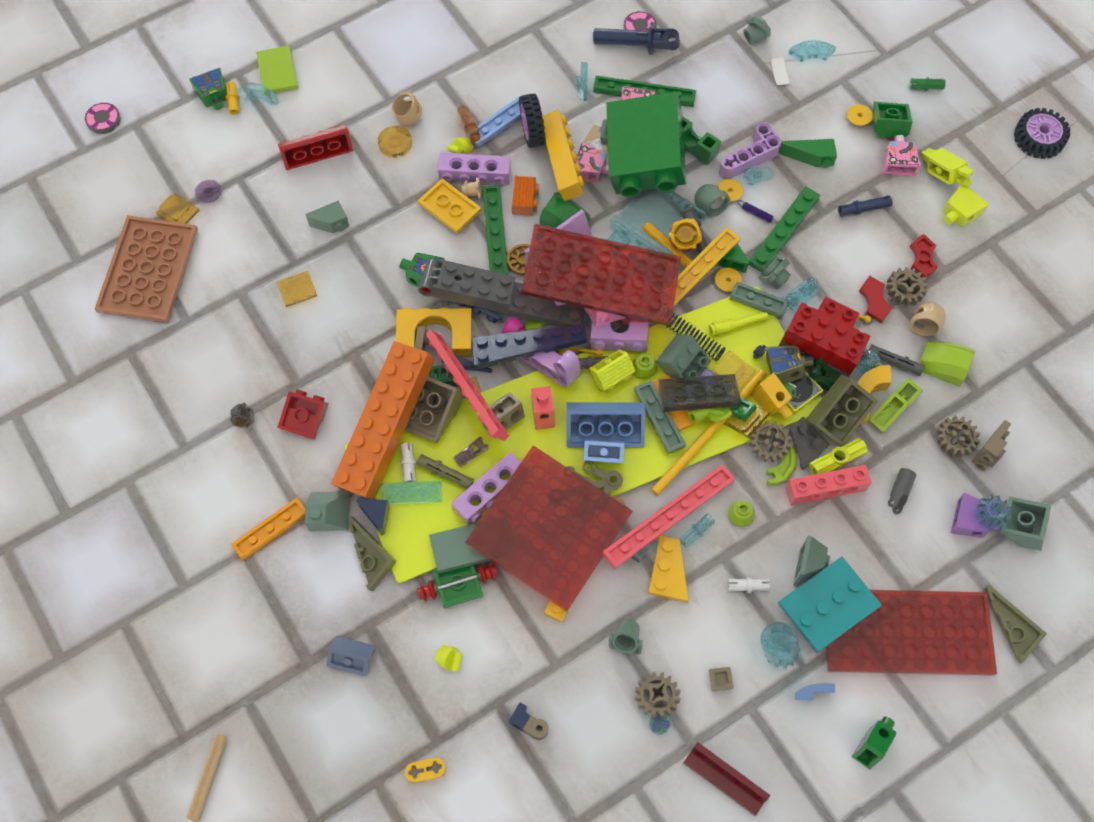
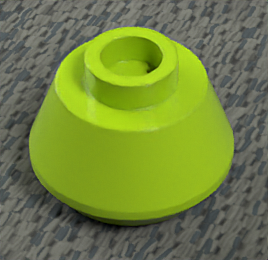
M640 354L632 362L636 370L634 374L640 378H650L657 371L656 360L650 354Z
M736 501L730 505L728 517L737 526H748L755 518V510L747 501Z

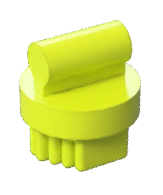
M467 137L455 138L452 144L447 146L448 151L458 154H470L473 149V145Z
M443 645L437 650L435 661L448 671L459 672L463 653L453 646Z

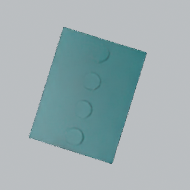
M843 557L837 559L778 602L780 608L816 653H819L882 606Z

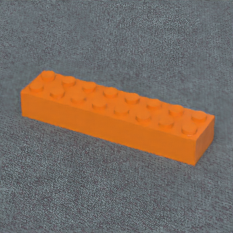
M396 341L393 342L331 482L332 485L361 498L375 499L435 361L428 352Z

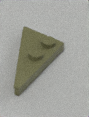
M349 516V529L354 534L356 540L354 546L358 559L361 561L362 572L366 574L368 581L366 586L368 590L374 591L397 561L355 517Z
M988 584L983 591L1018 662L1021 664L1047 633Z

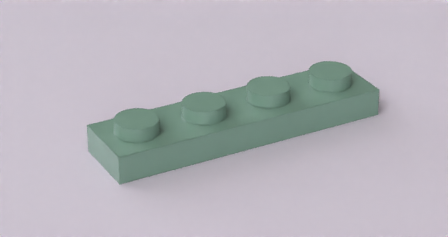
M652 380L634 387L637 398L640 402H644L645 413L667 454L669 455L685 448L686 443Z

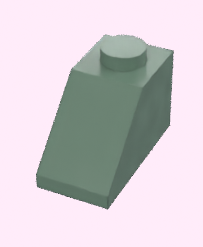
M339 200L305 214L310 227L335 233L349 227L347 216Z

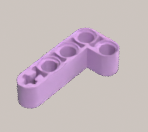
M761 122L756 126L753 139L755 143L722 159L719 175L723 179L736 177L778 155L781 139L768 123Z
M567 350L562 356L554 351L548 353L542 351L535 353L532 357H527V355L518 357L565 388L581 375L579 359L570 350Z

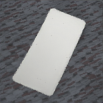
M784 58L771 59L776 84H790Z

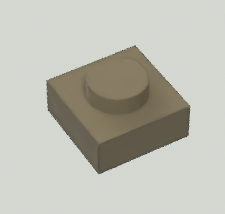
M730 667L709 669L712 692L734 688Z

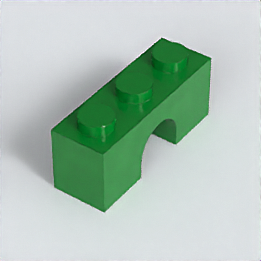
M683 117L684 149L709 165L719 154L721 141L708 132L703 137L698 136L693 131V123Z

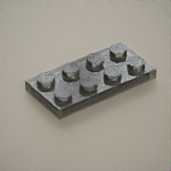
M735 374L658 379L663 412L741 406L742 400Z

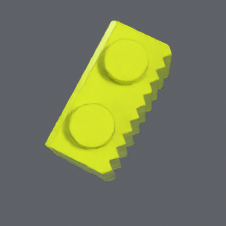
M621 349L589 368L597 387L603 391L614 389L615 384L628 380L631 374L636 372L629 354Z

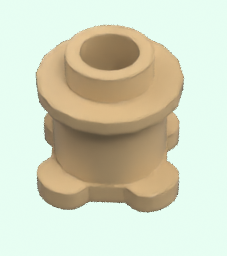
M477 178V182L465 181V185H462V193L466 197L478 196V199H481L482 188L480 178Z

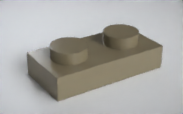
M418 326L414 348L427 352L425 345H429V339L426 336V326Z

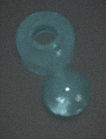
M752 166L743 173L744 181L749 185L757 184L761 179L763 181H770L774 176L773 170L769 167H764L760 170L758 167Z

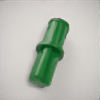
M927 77L926 79L911 78L910 83H917L911 84L910 89H925V91H928V89L943 90L946 85L945 79H929Z

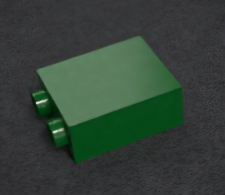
M677 91L606 102L609 178L615 193L621 194L624 197H635L644 190L656 189L660 192H671L679 185H686L683 117Z

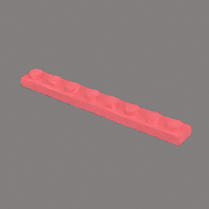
M430 329L426 333L430 340L428 342L429 345L438 352L436 354L437 357L446 364L444 366L445 369L454 376L452 378L453 381L462 388L461 393L470 400L471 403L469 405L474 411L478 412V418L488 427L487 432L494 439L497 437L505 441L509 434L442 335Z
M722 464L605 549L602 555L615 570L733 483L735 478Z

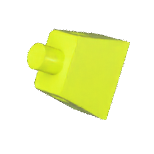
M960 185L943 210L946 214L943 220L948 225L956 222L959 226H964L982 216L989 204L968 186Z

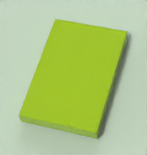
M289 45L256 52L265 95L298 89Z

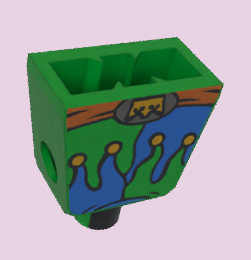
M886 716L881 721L875 722L869 728L851 757L869 770L883 759L897 734L892 729L895 722Z

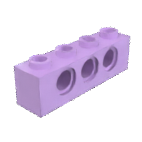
M440 152L438 164L439 180L443 178L447 182L461 181L465 183V181L477 182V178H480L481 184H509L510 157Z
M509 452L451 502L452 509L467 525H470L472 522L476 523L482 517V513L487 509L491 510L497 504L498 499L506 497L514 485H519L526 479V467ZM502 475L510 476L508 480H502L500 477ZM489 487L496 489L493 493L486 492V489ZM474 500L481 501L478 506L471 505V502Z

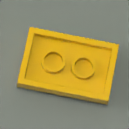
M443 178L418 200V205L457 235L482 212L480 206Z

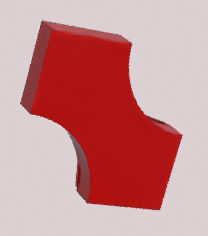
M925 234L921 235L910 245L915 254V262L910 269L914 268L916 274L921 272L920 277L927 279L938 267L932 258L933 250L937 245Z
M869 275L859 292L866 298L868 303L866 314L882 323L892 307L883 296L885 284Z

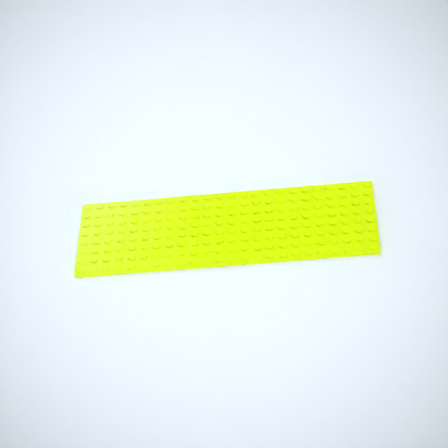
M730 297L678 316L671 329L674 328L680 317H682V320L674 331L678 330L683 320H686L679 329L678 334L686 323L689 322L687 328L682 332L683 335L689 326L693 325L686 335H689L694 327H696V330L692 336L700 329L698 335L694 338L697 340L698 336L703 332V335L697 341L698 344L707 334L700 347L710 337L703 351L714 339L706 354L716 342L718 343L711 351L710 356L714 354L720 344L721 347L715 353L714 358L725 347L724 353L717 361L709 357V354L707 355L711 360L707 368L721 377V381L711 394L696 384L691 389H688L671 378L689 411L694 409L691 405V396L695 388L705 391L712 399L718 395L724 396L727 394L731 401L759 369H763L767 373V376L762 381L771 375L766 361V351L760 358L757 357L756 359L753 357V352L759 345H765L766 347L779 345L785 332L777 317L768 314L767 320L736 327L734 331L719 334V336H712L709 331V325L712 322L719 323L729 319L734 321L764 312L730 300ZM663 322L649 327L647 352H625L629 354L632 362L637 356L644 353L650 354L657 360L676 336L677 332L674 333L673 330H670V327L667 328L666 325H663ZM603 350V356L597 357L596 354L582 353L576 355L579 359L581 375L567 388L556 383L541 372L535 371L480 392L489 406L509 392L522 402L525 417L506 430L509 437L505 441L497 437L494 439L489 435L478 418V412L471 408L469 405L471 402L467 398L462 399L458 411L438 443L404 430L375 497L378 500H387L390 506L385 534L381 536L378 530L377 533L382 546L397 561L391 568L397 583L406 582L437 568L430 542V534L467 526L454 512L451 502L467 489L437 474L433 475L431 471L415 465L416 482L409 484L408 481V484H405L403 467L400 464L402 461L401 444L408 443V446L409 443L413 444V455L416 463L419 456L424 454L435 461L440 460L443 465L473 478L474 483L511 452L526 467V479L521 484L514 485L506 497L498 499L497 504L491 510L487 509L482 513V517L476 523L507 516V512L515 508L536 529L575 513L576 506L581 503L586 494L583 493L566 498L559 506L550 504L548 496L553 489L564 491L582 485L573 479L565 478L563 472L567 466L574 467L577 473L593 481L601 480L594 474H587L582 470L583 463L585 462L584 447H567V402H640L634 392V387L650 380L653 382L667 376L657 364V371L650 378H640L633 373L628 380L615 384L614 389L603 391L597 387L589 368L616 351ZM550 386L554 406L555 428L536 430L531 389ZM749 395L745 400L755 404L756 411L746 422L731 415L684 468L752 441L749 439V436L753 434L752 430L754 427L758 428L760 422L765 425L767 420H769L770 424L777 421V426L783 424V428L806 419L821 401L822 397L819 395L798 412L784 419L778 411L772 416L769 415ZM645 413L644 447H625L623 463L592 461L595 467L605 472L617 471L623 478L621 487L617 490H612L608 499L662 478L711 424L712 421L709 417L680 431L686 447L668 455ZM543 414L540 417L546 418L548 416L547 414ZM586 464L585 469L591 470L592 466ZM569 469L566 471V474L571 476L573 471ZM502 475L500 478L502 480H508L510 476ZM615 477L609 479L611 483L617 482ZM489 487L486 489V492L493 493L496 489ZM604 488L596 490L588 507L593 506L595 500L600 498ZM555 493L553 494V498L555 500L560 499V495ZM474 500L471 502V505L478 506L481 501ZM578 507V511L584 509V507ZM508 518L513 538L523 534Z

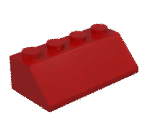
M346 125L336 126L332 129L319 131L278 144L286 171L353 152Z

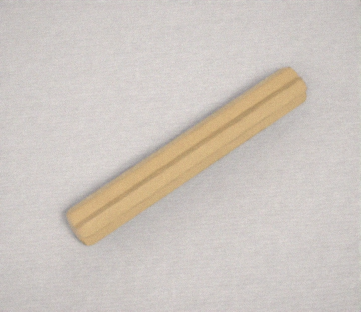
M216 734L214 736L187 814V819L199 821L227 740V737Z

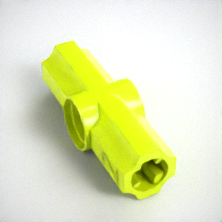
M857 438L842 447H836L832 452L809 463L810 472L812 475L840 470L844 465L867 454V445L863 440ZM834 456H839L842 461L836 460Z

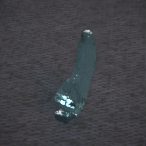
M252 82L240 87L236 92L238 95L243 91L246 93L244 101L261 98L271 105H276L279 102L275 93L268 87Z

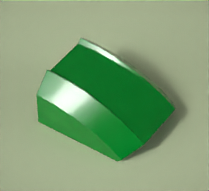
M874 101V132L879 138H894L897 135L906 137L910 134L913 122L909 104Z
M556 192L542 210L539 222L541 227L552 231L581 209L585 212L588 223L591 218L577 203L571 199L564 202L561 194Z

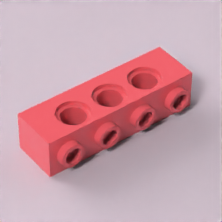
M866 465L790 479L786 486L790 505L793 506L863 492L869 488L872 482Z

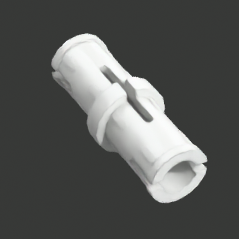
M403 443L400 445L402 454L400 464L403 467L404 483L408 484L409 481V484L416 482V460H414L413 444L409 443L408 446V443Z
M746 577V579L728 578V591H746L747 593L752 591H770V583H768L770 579H751V577Z

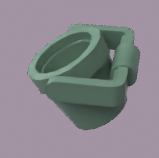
M747 17L745 22L749 26L743 30V33L749 44L770 37L771 28L762 17Z
M784 257L776 258L758 277L759 280L771 283L779 289L791 276L786 270L790 262Z
M632 619L621 621L614 635H609V647L622 653L641 654L643 640H639L640 627L638 623Z

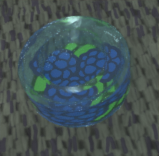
M665 713L663 714V719H660L659 715L656 714L654 719L650 718L649 721L650 730L657 735L667 733L671 726L670 718Z

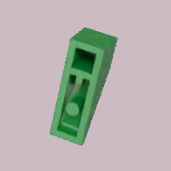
M834 139L782 141L779 149L780 155L814 167L827 168L834 166L837 158Z

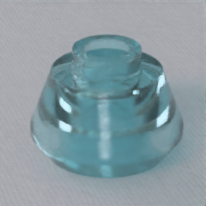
M865 349L857 369L862 373H866L875 367L881 366V359L873 350Z

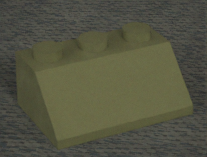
M841 374L806 420L842 447L877 404L878 400L853 379Z

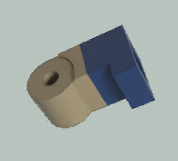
M520 702L509 719V724L533 739H544L548 734L547 722L542 719H535L526 713L527 706Z

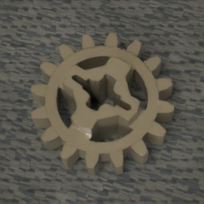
M905 267L904 271L898 268L897 272L893 271L887 280L886 289H889L888 295L894 296L893 301L898 299L900 305L902 302H905L906 306H909L910 302L916 305L917 301L921 302L927 293L926 288L928 284L924 283L926 278L920 277L921 272L916 274L914 268L911 271L908 270V267Z
M653 672L651 678L646 674L644 676L645 682L639 680L638 685L640 687L635 688V693L639 694L635 696V701H640L638 709L644 708V715L650 712L652 719H654L656 714L659 715L660 719H663L664 713L667 716H671L670 709L676 711V704L680 703L681 699L677 697L680 695V689H675L678 683H671V676L664 678L663 672H661L660 676ZM667 689L670 690L672 699L667 694ZM662 690L661 696L653 700L654 694L657 695ZM644 692L648 696V702L644 699Z

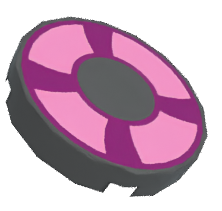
M637 11L626 17L624 29L649 30L650 23L654 22L655 28H657V22L651 14Z
M110 103L95 104L85 114L87 127L97 134L112 132L114 127L120 124L121 120L118 109Z

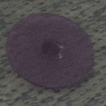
M214 180L202 181L195 189L197 199L205 203L217 200L222 192L220 184Z

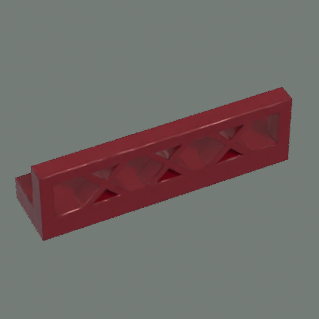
M699 742L696 743L683 764L754 816L757 815L763 804L770 797V794Z

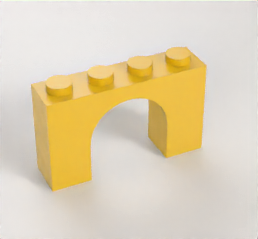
M471 308L397 309L396 342L415 347L418 326L439 324L447 327L452 333L453 353L460 357H472Z

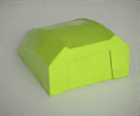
M927 342L921 358V364L925 365L923 373L960 387L968 374L975 349L951 342Z

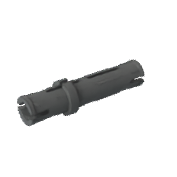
M871 344L867 352L869 356L897 366L901 371L906 370L918 376H921L925 365L910 360L907 356L902 357Z

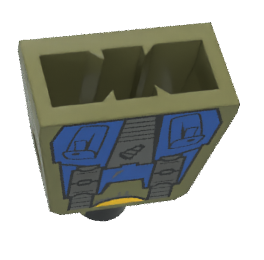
M797 346L766 347V361L770 374L774 373L782 384L803 378L804 367L813 365L812 355L801 356Z

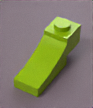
M907 378L872 415L869 421L884 433L920 396L923 389Z

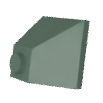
M310 493L305 512V525L309 531H349L350 493Z
M807 536L800 548L793 581L794 586H798L821 572L824 567L828 566L830 556L827 555L828 548L812 536Z

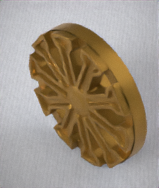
M519 244L508 252L507 264L513 273L525 276L524 250L531 245Z

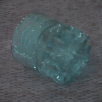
M775 622L765 627L761 633L760 642L768 663L774 664L775 668L782 666L786 669L788 664L794 666V661L799 659L800 651L794 629L783 622Z

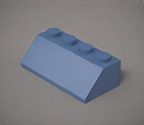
M567 402V447H584L585 440L625 442V447H644V402Z

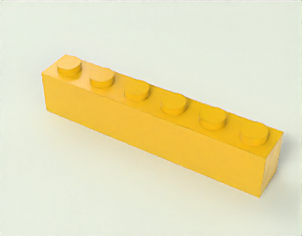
M559 109L543 115L542 118L545 127L546 144L556 183L565 202L585 194L583 190L585 182L582 175H579L582 171L579 163H576L578 161L575 150H572L575 146L572 139H569L572 135L569 127H566L568 125L565 114L561 115Z

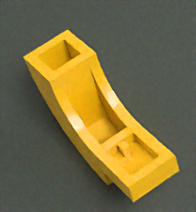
M879 366L867 371L857 384L869 394L875 391L887 390L892 383L891 366ZM870 412L861 424L867 423L870 418Z

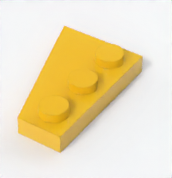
M661 535L658 541L648 594L688 603L680 539Z

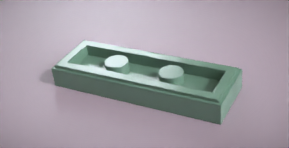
M736 282L730 296V300L764 313L767 312V314L782 319L789 302L740 282Z

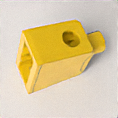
M774 373L762 381L750 394L771 416L778 411L784 419H787L794 413L787 405L792 396Z

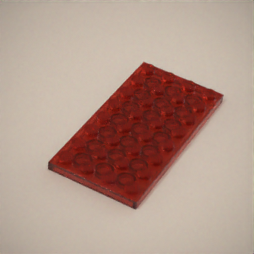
M534 224L521 294L670 326L672 323L681 256Z
M870 590L882 606L826 647L828 672L995 676L997 674L987 592Z

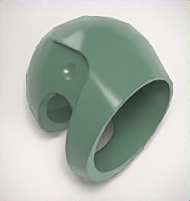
M705 184L695 193L696 207L710 216L721 214L730 204V197L727 192L719 190V187L716 185ZM724 196L722 205L717 209H712L711 204L719 197Z

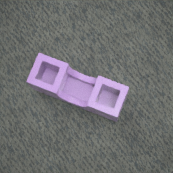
M592 321L591 349L615 351L621 349L623 351L647 352L649 322H630L629 329L626 332L616 333L611 329V323L596 327Z

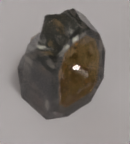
M245 402L238 404L230 410V420L234 426L249 427L254 423V411Z

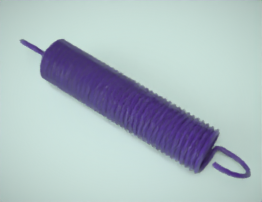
M744 202L742 205V209L769 223L774 218L771 214L747 202Z

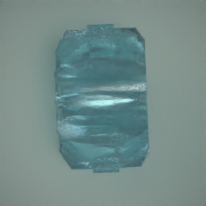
M988 495L986 498H982L975 507V510L978 511L975 517L981 518L980 524L986 523L987 529L993 526L996 530L1007 524V520L1012 516L1008 513L1012 507L1005 505L1007 500L1000 501V495L995 498L992 495Z

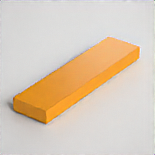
M295 498L234 541L231 546L242 561L246 560L305 518L306 508L298 498Z

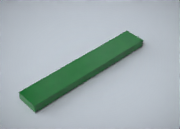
M597 75L595 77L593 93L621 97L623 86L655 91L654 95L677 91L681 106L694 107L696 90Z
M500 185L482 186L489 270L508 275Z

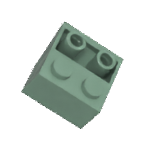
M676 334L656 360V363L666 375H669L670 378L688 389L692 388L697 378L711 362L694 337L683 334Z

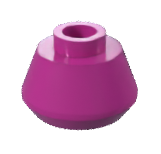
M510 317L504 324L502 333L526 330H524L525 326L518 317Z

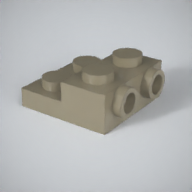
M1007 420L1002 422L971 461L979 470L985 471L988 466L993 467L1005 454L1006 451L1003 448L1007 442L1004 440L1010 434L1007 430L1012 425Z

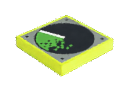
M805 370L803 378L783 384L792 396L787 405L792 409L793 414L824 391L809 377Z

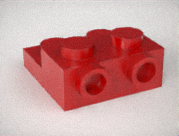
M298 389L295 392L289 391L277 428L315 439L320 422L324 420L329 403L324 402L325 398L314 395L313 398L306 396L307 392Z

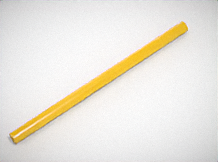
M759 369L726 408L730 409L740 397L746 399L767 376V373L763 369ZM726 420L711 422L656 483L651 492L659 496Z

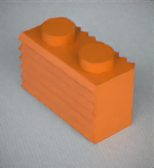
M515 176L512 214L533 216L534 210H537L538 199H535V195H539V184H536V177Z

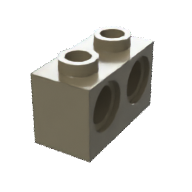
M511 392L490 405V408L505 430L525 417L522 402ZM482 423L483 428L487 431L488 427Z

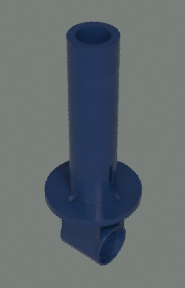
M654 22L650 23L649 30L594 28L593 31L594 44L646 46L649 55L653 54L654 49L676 50L680 46L679 32L676 29L655 28ZM670 38H676L674 41H669Z

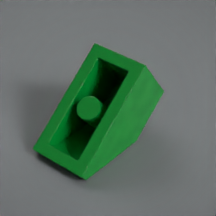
M737 243L716 265L746 273L749 260Z

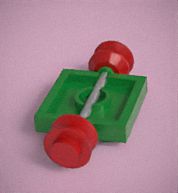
M490 562L488 567H483L480 564L479 573L475 571L474 565L439 574L437 568H434L433 573L437 585L434 587L430 580L427 586H423L420 583V588H417L420 600L424 599L425 603L429 597L435 600L437 591V593H440L445 609L483 597L479 580L481 578L485 584H487V580L490 578L496 581L495 577L498 576L495 564L491 565Z

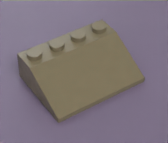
M427 377L405 430L438 443L459 409L464 396L461 393V389Z

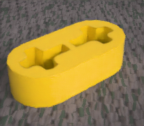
M440 758L416 761L406 767L405 776L412 783L439 779L445 774L446 766ZM435 762L442 766L438 774H435L434 771H427L428 768L434 767L433 763ZM413 767H416L417 770L424 769V772L417 774L418 778L414 779L412 775H409V772L413 771Z

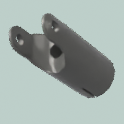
M907 468L899 469L890 493L888 505L893 507L892 511L894 514L902 512L917 476L914 471Z

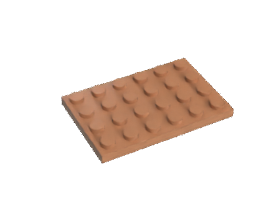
M127 215L95 306L96 312L168 323L198 231L197 226Z

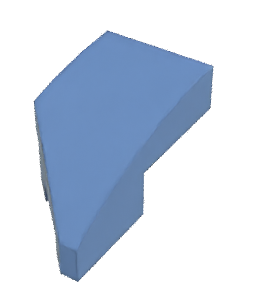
M820 683L808 685L795 693V700H814V692L835 693V684Z

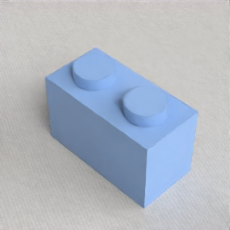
M585 440L584 460L623 463L625 442Z

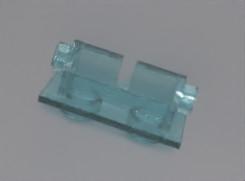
M807 278L782 297V299L789 301L787 306L793 312L798 309L801 302H807L820 292L817 288V279Z

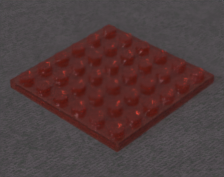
M533 445L470 534L465 544L567 612L603 558L602 552L612 544L633 511Z

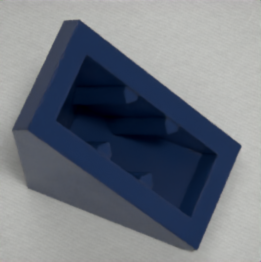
M360 497L356 499L367 518L381 536L384 535L390 508L388 501Z

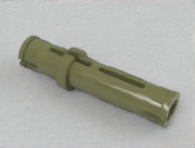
M421 454L417 460L416 465L431 471V474H437L466 489L474 483L473 478L443 465L440 460L435 461L424 454Z

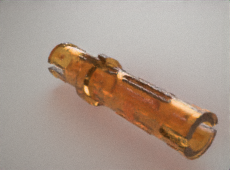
M462 105L458 108L457 112L464 124V131L469 135L472 142H478L481 138L478 126L473 121L468 108Z

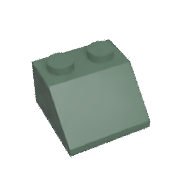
M1009 496L1001 533L1021 547L1042 551L1051 505Z

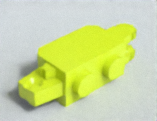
M928 148L921 152V158L928 163L927 172L946 184H954L956 182L962 186H970L972 184V179L969 177L972 176L973 170L967 166L968 162L943 148L938 150Z

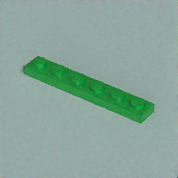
M805 186L749 260L748 265L763 273L817 203L820 194Z

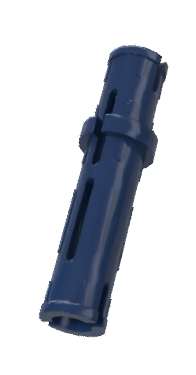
M890 195L860 202L857 200L850 204L839 205L838 213L840 217L851 214L860 215L865 211L891 207L893 201Z

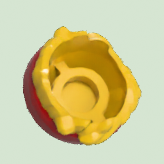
M694 218L681 219L672 224L669 239L675 249L688 252L696 249V246L701 243L700 227Z

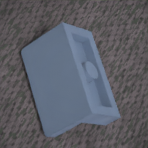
M336 636L329 647L326 666L367 676L370 659L376 646Z

